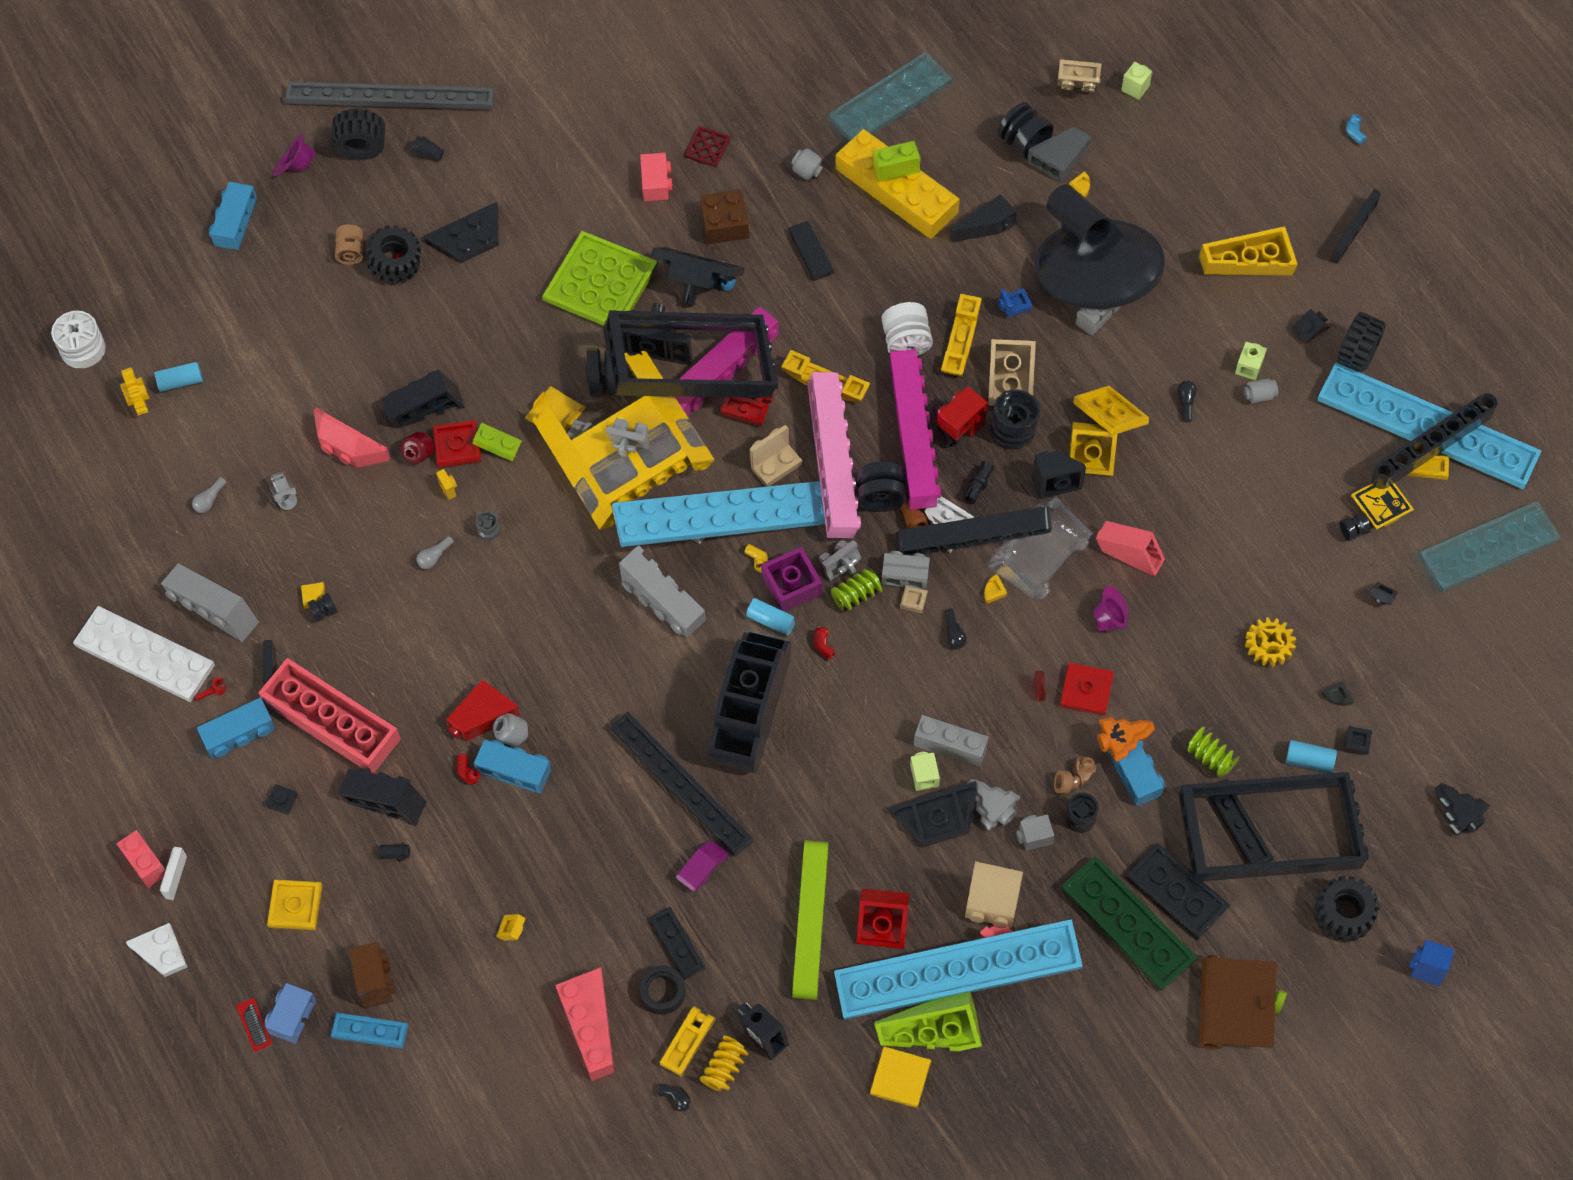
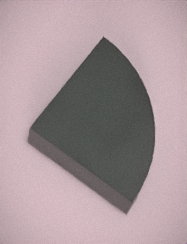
M1343 681L1321 692L1327 701L1335 705L1347 706L1354 702Z

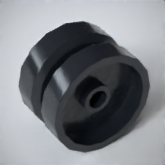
M609 347L605 349V361H602L601 352L598 348L587 349L586 379L589 385L590 397L602 396L604 391L603 382H606L608 394L610 396L616 395Z
M877 461L861 466L856 471L859 506L867 511L886 512L904 505L907 494L906 487L904 486L905 470L903 467L888 461Z

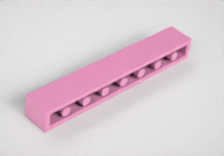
M812 372L807 386L827 538H854L857 530L861 527L860 516H857L856 511L858 508V498L854 496L855 478L851 474L853 460L849 458L850 439L846 437L848 423L844 419L843 414L845 402L841 400L842 382L839 381L838 373Z

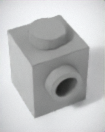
M1031 815L1020 821L1019 830L1016 833L1019 844H1024L1025 851L1053 845L1054 833L1048 815L1039 817Z

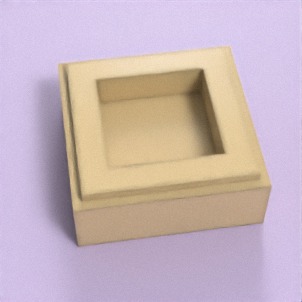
M905 586L900 609L922 614L928 591Z

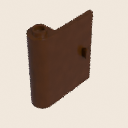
M1209 955L1208 958L1203 960L1199 1047L1210 1050L1222 1049L1224 1045L1274 1048L1277 962L1226 959L1220 955Z

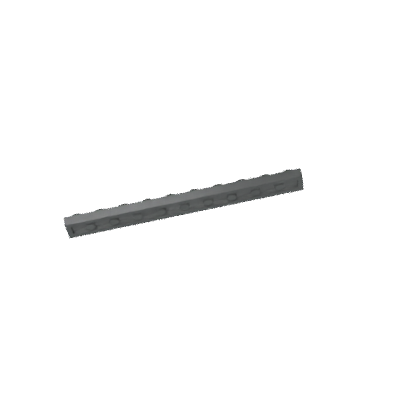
M288 82L286 92L287 104L493 110L494 88Z

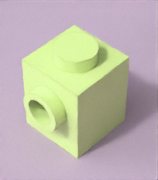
M1134 62L1123 77L1121 91L1140 100L1150 86L1152 70L1148 69L1145 65Z
M1246 342L1235 374L1256 381L1267 348L1256 343Z
M919 752L911 756L910 767L916 791L939 787L940 777L934 752Z

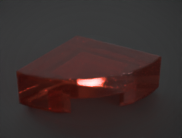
M1043 670L1035 671L1033 682L1037 702L1045 701L1046 692L1043 683L1045 682V675Z

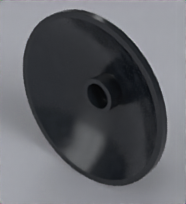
M1061 185L1051 193L1046 204L1047 211L1061 223V229L1054 232L1042 243L1035 257L1037 280L1048 294L1072 306L1087 309H1107L1132 303L1144 297L1156 287L1163 276L1165 257L1160 243L1152 234L1134 224L1108 218L1071 185Z

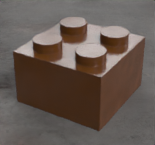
M742 189L700 195L701 213L707 245L749 238V224Z
M378 942L349 948L357 994L364 1008L393 1002L392 994L396 993L389 972L391 965L385 948L381 949Z

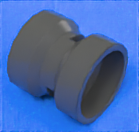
M492 511L479 513L475 520L478 535L487 541L496 539L500 533L496 514Z

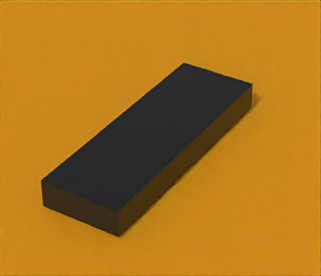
M809 221L789 227V233L813 280L816 281L834 274V270Z
M671 907L650 917V922L683 980L705 969L703 962Z

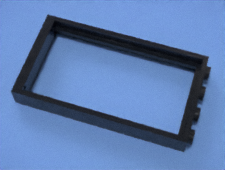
M609 310L605 327L616 395L772 398L774 390L778 388V377L774 374L775 360L771 358L772 344L771 341H768V326L765 324L763 315ZM621 328L754 331L763 381L628 378Z
M1349 772L1182 785L1178 796L1193 882L1361 869L1368 860L1369 855L1368 848L1364 846L1362 839L1364 837V828L1362 824H1359L1358 816L1360 809L1358 802L1354 800L1355 784L1353 780H1350ZM1327 787L1339 788L1352 856L1206 867L1194 798Z

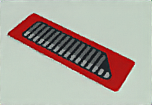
M251 998L236 1005L253 1051L257 1052L272 1045L255 999Z

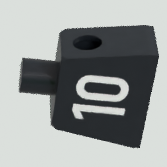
M743 1003L737 1009V1014L741 1017L745 1033L771 1061L789 1046L784 1026L761 1004H756L752 1008L748 1003Z

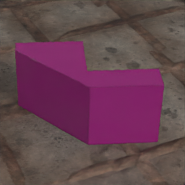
M711 840L695 852L677 874L676 878L695 892L707 883L713 870L727 860L729 853Z

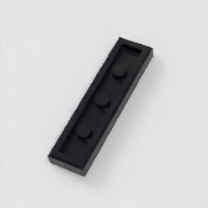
M1374 189L1334 247L1330 259L1331 262L1339 263L1378 205L1381 196L1380 191Z
M1237 795L1209 797L1247 863L1272 862L1274 857Z

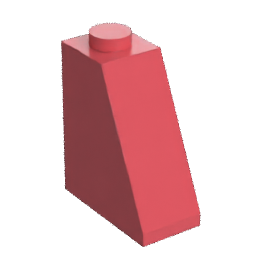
M1106 521L1102 529L1097 533L1096 540L1102 552L1151 576H1156L1165 560L1153 532Z

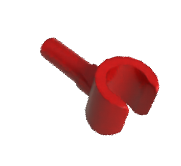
M223 678L214 679L213 687L195 695V699L198 701L214 693L219 696L225 694L226 685L220 688L217 687L223 684Z

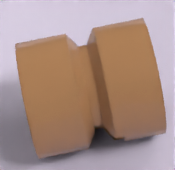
M351 224L339 226L335 231L336 260L347 265L361 262L363 259V230Z

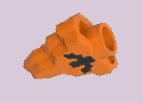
M1109 717L1099 720L1102 733H1099L1097 738L1103 752L1110 751L1114 760L1118 762L1127 758L1128 752L1136 749L1139 741L1147 739L1153 733L1155 727L1152 721L1137 720L1129 722L1125 719L1114 720Z

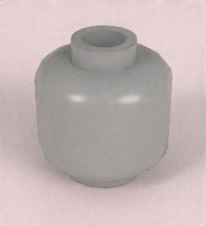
M808 148L803 151L799 149L791 162L793 164V171L806 180L811 179L812 176L817 178L823 169L820 165L822 158Z
M506 713L498 717L494 722L493 731L495 738L508 746H519L528 737L527 722L516 715Z

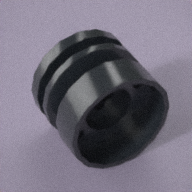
M1027 102L1016 105L1008 112L1000 123L997 133L1008 145L1013 146L1014 151L1023 159L1028 158V150L1031 147L1050 139L1054 131V126L1045 117L1038 116L1037 110L1033 109Z
M1019 389L1008 390L996 398L990 423V432L997 443L1013 449L1027 446L1034 439L1040 415V406L1036 398L1030 393Z

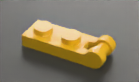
M694 1006L660 1061V1065L682 1077L707 1032L713 1026L715 1017L710 1014L706 1016L701 1013L699 1008ZM697 1021L702 1025L700 1028L693 1026V1023Z

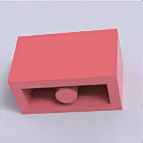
M666 153L640 154L644 201L669 200V191H673L672 178L667 177V174H671V162L666 161Z
M137 830L117 843L119 849L147 888H150L164 878L166 870Z

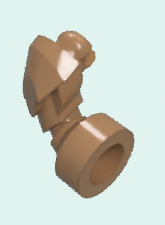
M1090 757L1078 758L1074 763L1073 776L1070 771H1057L1054 778L1055 792L1068 794L1071 790L1081 788L1083 784H1086L1090 776L1096 772L1094 760Z

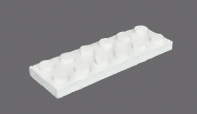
M97 606L73 642L76 647L188 702L193 700L215 666L213 661L100 606Z

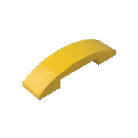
M960 294L956 317L941 372L963 376L982 298Z
M790 350L781 367L784 372L807 385L812 372L834 373L811 363L809 357ZM838 374L839 381L842 382L841 399L861 403L870 383L852 375L846 378Z

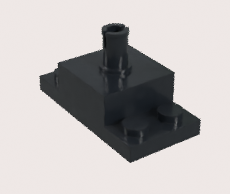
M653 247L651 256L657 257L658 262L671 263L668 278L686 284L682 303H688L689 305L696 304L695 301L699 287L707 289L718 288L721 278L726 280L736 279V277L743 276L745 269L741 266L668 247Z
M657 303L652 304L651 312L665 311L664 305L659 303L657 309ZM604 324V327H603V328H604L605 342H606V348H607V347H609V346H608V340H607L606 327H605V324ZM621 328L624 353L643 355L641 351H646L651 359L691 366L693 359L691 336L684 333H675V329Z

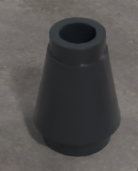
M417 136L411 148L415 155L440 161L444 154V149H441L425 136Z

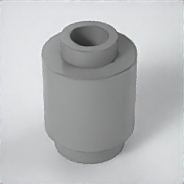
M1269 378L1251 381L1247 383V387H1244V395L1251 404L1273 400V397H1278V386L1275 380H1270Z

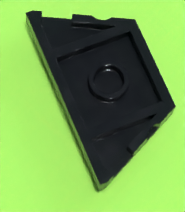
M497 202L424 235V241L427 244L435 245L439 248V251L452 256L459 263H463L499 246V208Z
M976 781L889 808L892 814L923 847L969 834L978 784Z

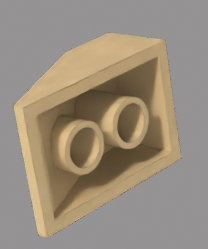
M992 339L988 405L994 406L996 398L1008 390L1019 389L1033 396L1036 341Z
M975 861L965 918H970L971 921L977 923H992L999 928H1006L1007 926L1012 928L1023 872Z

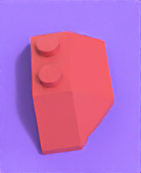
M315 407L313 412L321 449L329 455L334 454L344 464H351L356 468L389 461L390 455L387 447Z

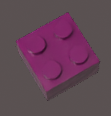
M802 547L761 565L762 578L778 608L784 612L822 595V582Z

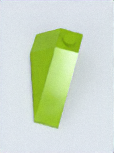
M971 992L932 1000L875 1022L880 1044L884 1046L911 1047L916 1045L927 1046V1049H935V1047L950 1048V1051H962L982 1046L976 1009Z

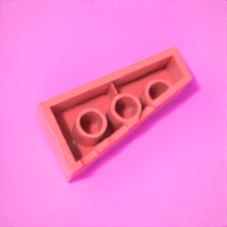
M598 968L555 985L591 1081L614 1073L602 969Z

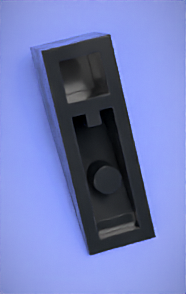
M998 195L951 227L950 240L957 242L1000 234L1014 226L1017 211L1001 195Z

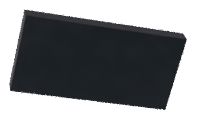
M1158 843L1125 877L1197 940L1230 907L1227 901L1203 881L1193 882L1192 872Z

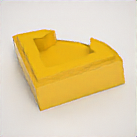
M1084 171L1069 182V185L1085 198L1090 190L1088 174Z
M997 574L989 579L985 587L984 599L986 604L1007 596V591Z
M324 582L301 586L304 609L309 608L307 602L313 599L318 600L324 594Z

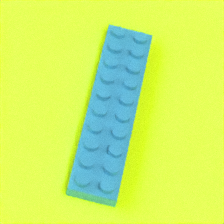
M1336 362L1317 401L1410 441L1453 413ZM1481 425L1440 452V454L1524 490L1542 450Z
M820 481L617 502L612 505L621 547L825 524Z
M1071 919L835 970L834 973L845 1020L966 992H975L1082 969L1083 966Z

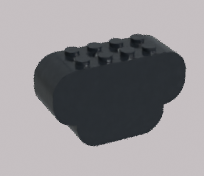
M745 631L741 640H737L716 706L714 729L709 747V762L752 773L757 772L787 674L791 656V641L750 631Z

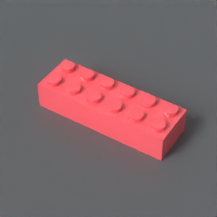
M286 658L259 691V696L264 705L371 773L376 772L401 740L396 727L289 658Z

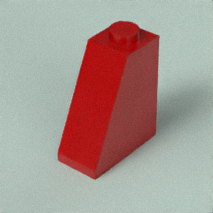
M482 679L446 719L448 731L455 738L461 737L467 742L492 730L494 722L498 717L506 713L519 716L518 705Z

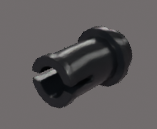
M401 842L400 845L381 844L379 847L380 859H400L405 861V859L410 858V845H406L405 842Z

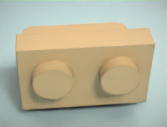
M1060 59L1057 86H1061V89L1074 90V87L1082 88L1084 92H1094V89L1098 90L1101 63Z

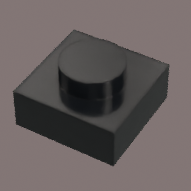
M1379 582L1375 584L1370 593L1376 602L1383 605H1391L1398 594L1397 591Z
M1349 726L1344 751L1368 755L1372 730Z
M275 784L265 805L269 809L289 815L298 796L297 791Z

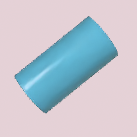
M197 362L154 373L160 392L203 382L202 372Z
M753 598L747 610L746 616L786 636L791 633L795 626V620L792 615L756 598Z
M1290 740L1285 764L1324 773H1332L1337 750Z

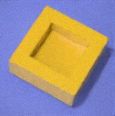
M444 469L436 472L438 482L448 500L456 497L454 488L457 487L453 476H448Z
M519 914L504 915L496 937L503 941L518 940L523 930L525 918Z

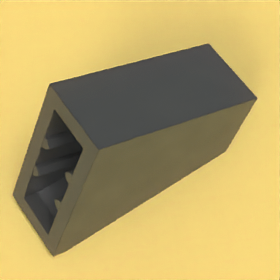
M1072 127L1031 147L1028 150L1027 163L1062 183L1090 149L1091 136L1083 130Z

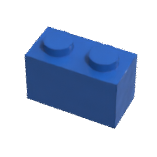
M1425 940L1422 947L1417 946L1415 954L1413 953L1409 967L1412 968V973L1410 977L1439 986L1449 971L1455 949Z

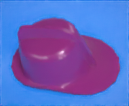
M303 134L296 137L289 150L279 160L274 168L273 176L277 177L285 170L301 172L308 168L316 152L304 142Z
M1112 586L1105 587L1102 600L1093 611L1097 620V630H1107L1110 632L1118 628L1126 629L1128 617L1126 601L1116 588Z

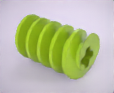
M869 568V571L864 569L861 571V575L857 573L853 579H847L846 584L842 582L838 585V588L833 587L831 595L841 611H843L844 606L850 611L852 610L851 602L859 606L858 598L866 602L867 593L874 597V589L879 593L883 591L877 575Z
M1203 726L1189 741L1188 752L1190 754L1196 752V759L1203 758L1202 764H1210L1209 769L1211 771L1217 770L1216 775L1222 777L1236 765L1240 756L1232 759L1234 751L1231 750L1225 753L1226 744L1218 747L1219 738L1210 741L1212 733L1210 732L1204 736L1205 727Z

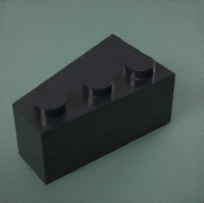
M440 370L432 371L427 376L417 381H412L407 386L393 391L388 396L382 398L389 421L398 428L424 421V416L436 412L438 416L445 414L444 410L455 406L458 407V410L465 408L457 385Z
M359 768V770L348 769L338 791V794L350 805L374 813L376 809L389 812V818L396 819L398 815L406 818L409 824L413 826L417 825L427 802L410 784L411 781L402 776L393 778L382 772L374 774L363 768Z

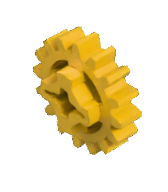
M132 368L122 370L125 383L120 384L128 406L134 404L138 416L147 413L148 409L145 400L150 398L142 377L136 378Z
M1267 617L1265 623L1259 619L1256 626L1252 624L1249 629L1250 632H1247L1245 647L1250 648L1248 655L1254 654L1255 662L1260 659L1263 660L1262 666L1270 662L1271 666L1275 667L1276 661L1283 665L1285 658L1289 660L1292 655L1291 652L1295 650L1296 637L1291 636L1293 629L1286 630L1287 623L1278 624V618L1271 622L1270 618Z

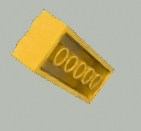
M865 129L861 130L836 154V170L929 239H932L959 213L960 199L921 170L919 173L879 182L873 166V150L888 146Z

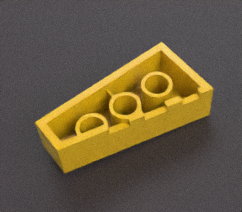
M1285 227L1206 243L1202 245L1198 255L1204 274L1293 276L1298 265Z

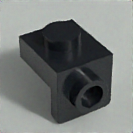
M1312 309L1292 326L1306 343H1309L1323 329L1328 330L1330 327L1325 323L1328 321L1325 315L1320 311L1316 313Z

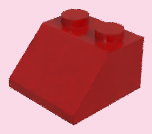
M862 888L856 944L904 949L910 893Z

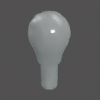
M219 477L210 488L197 494L192 501L194 510L198 513H207L211 509L217 493L226 484V481Z
M447 536L438 545H433L420 551L416 558L419 567L422 569L432 568L442 555V552L454 543L453 539Z

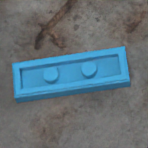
M336 1012L331 1037L403 1049L408 1023Z

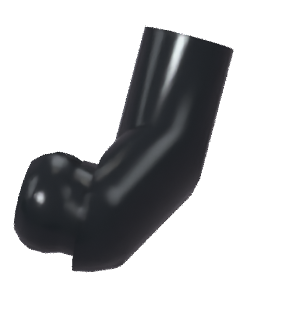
M660 1084L659 1096L673 1098L677 1102L676 1109L679 1111H687L689 1109L691 1098L682 1087Z

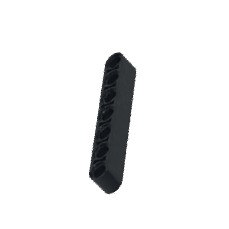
M1490 393L1481 394L1380 461L1375 466L1371 477L1373 486L1378 489L1388 488L1490 420L1498 404L1497 398Z
M1036 507L903 529L896 532L898 551L903 553V555L912 556L915 553L926 554L1050 533L1052 526L1049 508Z

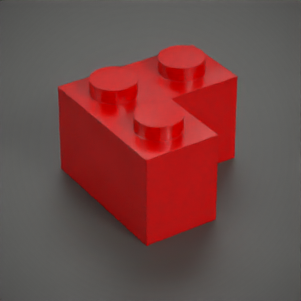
M968 386L963 391H958L948 405L944 404L938 410L937 425L956 441L964 433L971 438L986 424L988 402Z

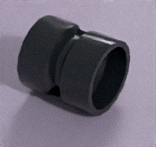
M1085 792L1077 793L1071 797L1065 817L1066 823L1071 830L1078 833H1086L1094 827L1099 810L1096 798Z

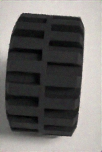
M359 108L343 110L335 115V118L332 120L331 144L338 154H342L343 157H349L350 159L364 160L371 159L382 153L385 142V122H383L382 117H379L377 113H372L370 110Z
M389 225L385 226L384 230L381 228L377 229L376 233L371 235L367 243L366 261L370 273L376 275L377 280L381 281L383 279L384 283L387 284L389 282L398 284V281L405 283L407 278L412 279L414 273L417 274L420 266L421 245L419 244L418 237L414 238L415 234L412 231L407 232V228L403 227L400 229L398 225H394V228H390ZM397 251L404 254V256L393 259L385 256L384 253Z
M1359 312L1352 321L1337 356L1338 362L1360 372L1365 371L1382 339L1386 328L1385 322L1366 313Z
M1340 876L1338 881L1334 878L1330 880L1329 884L1326 883L1314 906L1316 911L1314 917L1315 920H1319L1318 927L1325 929L1324 934L1326 936L1331 934L1334 936L1333 940L1338 941L1339 938H1342L1343 942H1348L1351 938L1354 942L1360 936L1363 938L1370 931L1378 916L1379 903H1376L1378 899L1376 893H1371L1373 888L1370 885L1366 887L1364 885L1365 881L1362 879L1359 882L1355 881L1353 876H1350L1349 879H1346L1345 876ZM1338 900L1350 901L1357 907L1359 916L1356 918L1341 916L1335 910L1334 902Z

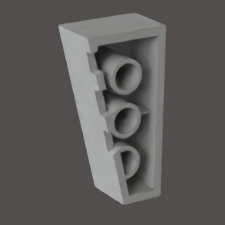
M638 545L619 563L622 586L629 593H635L638 596V600L645 607L650 606L660 620H666L671 624L670 627L676 634H682L688 638L706 621L705 610L685 590L679 592V587L669 575L664 577L658 568L659 565L653 559L648 561L642 554L644 550Z
M179 563L161 583L166 590L165 595L170 600L180 602L185 608L194 611L241 643L259 623L242 597Z

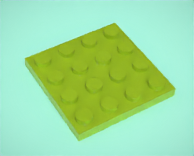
M581 231L542 298L543 301L604 326L609 310H633L657 269L658 261Z

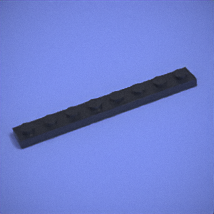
M628 711L610 725L611 730L735 857L753 842V838Z

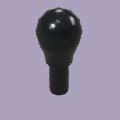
M1191 381L1181 382L1177 389L1181 405L1183 406L1184 422L1192 421V406L1197 392L1196 385Z
M949 608L944 611L948 623L947 643L953 649H961L967 643V636L959 623H957L953 609Z

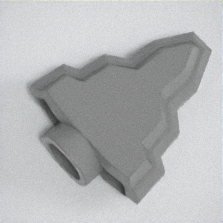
M970 779L967 783L976 781L978 784L975 803L976 811L982 817L981 823L988 830L995 827L999 822L1006 826L1016 815L1017 811L1013 808L1019 801L1020 796L1011 790L1004 791L999 787L990 788L984 782Z

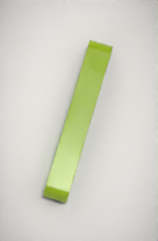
M805 840L793 999L817 1000L828 859V842Z

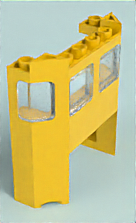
M641 351L643 355L636 354L634 356H629L625 353L626 362L635 378L663 379L646 351ZM643 396L572 440L547 400L543 403L545 408L538 414V418L534 416L532 419L599 530L614 525L613 503L632 501L637 497H642L656 485L664 484L674 474L684 472L689 465L692 466L696 473L699 470L707 469L715 460L675 396ZM616 418L628 421L629 427L627 431L631 432L634 431L636 423L647 425L649 429L647 439L650 443L648 450L636 447L635 453L628 452L626 457L619 456V449L613 448L614 442L610 441L609 434H606L607 426L612 427Z

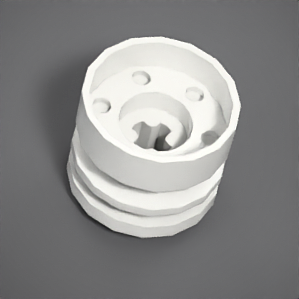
M913 302L900 303L890 307L883 313L882 325L886 334L889 353L891 351L916 349L918 356L930 349L933 339L928 326L927 312L923 305Z
M83 311L67 312L57 318L53 324L51 332L53 341L67 365L74 368H87L99 362L105 354L106 345L104 338L99 331L95 319L90 314Z

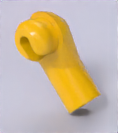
M748 544L744 553L754 558V568L761 573V565L768 562V555L759 548Z

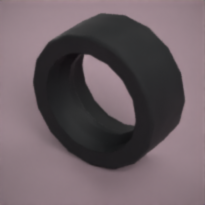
M660 965L652 967L644 973L639 985L643 1005L647 1010L655 1014L665 1015L673 1013L681 1006L685 999L686 989L683 977L670 966ZM668 977L673 980L677 991L671 1001L656 1003L650 998L648 988L654 979Z

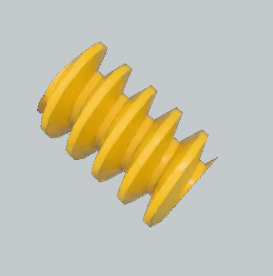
M723 1036L724 1042H720L718 1045L720 1050L714 1052L715 1059H711L709 1061L710 1067L705 1068L704 1073L706 1076L700 1077V1081L716 1091L730 1089L725 1083L726 1080L734 1082L735 1079L730 1073H739V1069L735 1064L743 1065L744 1061L740 1058V1055H749L742 1044L728 1036Z

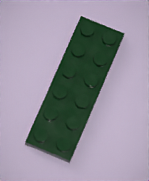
M1096 856L1061 885V890L1161 991L1168 987L1197 960V956Z

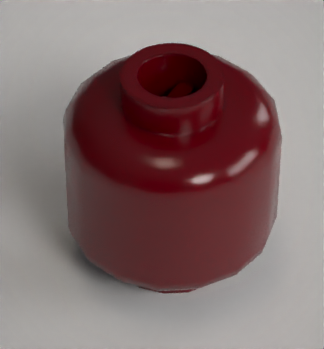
M415 432L402 442L401 451L408 462L419 464L432 455L434 443L426 433Z

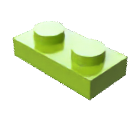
M481 423L472 444L513 462L522 440Z

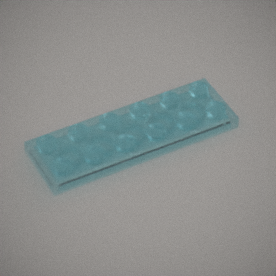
M924 52L829 113L828 119L849 141L863 129L870 134H874L951 84L952 77L927 52Z
M1538 501L1423 550L1419 553V558L1442 593L1559 542L1561 536Z

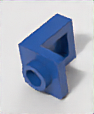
M1024 288L1008 294L1005 289L1000 290L998 305L1001 311H1005L1008 318L1032 310V304Z

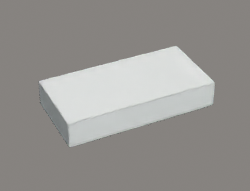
M179 847L172 849L160 887V891L165 899L174 900L187 858L184 850Z

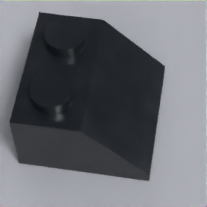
M1057 450L1052 452L1043 451L1035 455L1032 478L1039 499L1083 489L1086 466Z

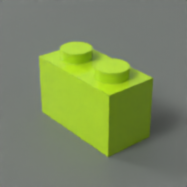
M915 141L873 150V166L879 182L920 172V155Z

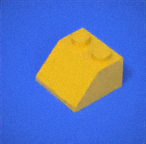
M1073 422L1070 457L1085 464V473L1113 476L1118 434H1110L1099 424Z

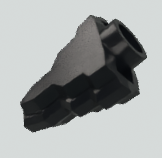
M1440 783L1434 789L1438 801L1445 807L1444 815L1450 822L1449 828L1456 836L1467 829L1474 833L1486 821L1482 815L1490 808V805L1483 799H1475L1468 793L1460 794L1454 787Z

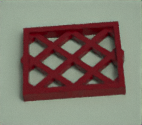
M699 126L686 151L685 158L717 168L731 136ZM702 132H706L711 135L704 137ZM715 136H719V137H722V138H724V139L718 141ZM713 138L715 143L708 145L706 140ZM703 141L705 146L699 148L697 143ZM717 145L719 150L712 153L710 148ZM708 149L710 154L703 156L701 151ZM698 152V154H699L700 157L698 158V157L692 156V154H695V153ZM712 157L714 162L707 161L705 159Z

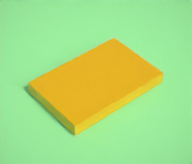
M1110 386L1074 396L1073 403L1112 435L1147 425L1149 422V417Z

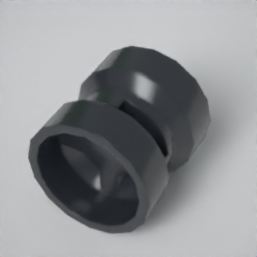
M1362 512L1354 515L1352 519L1346 518L1339 523L1341 533L1347 541L1354 540L1357 535L1363 536L1371 531L1370 523Z
M328 592L321 595V598L318 600L313 599L307 602L316 622L324 620V617L327 615L338 613Z

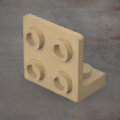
M786 425L774 429L768 437L756 441L750 448L751 470L766 487L771 486L802 465V459L789 445V428Z

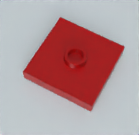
M476 420L433 426L438 468L482 462L480 447L472 444L478 431Z
M1069 662L1060 707L1105 716L1114 671Z

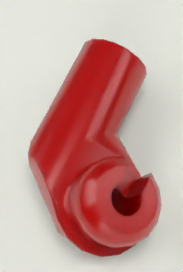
M825 627L816 628L813 632V647L826 659L831 660L836 651L827 645L829 631Z
M457 755V776L467 784H476L480 779L479 771H474L468 767V755Z

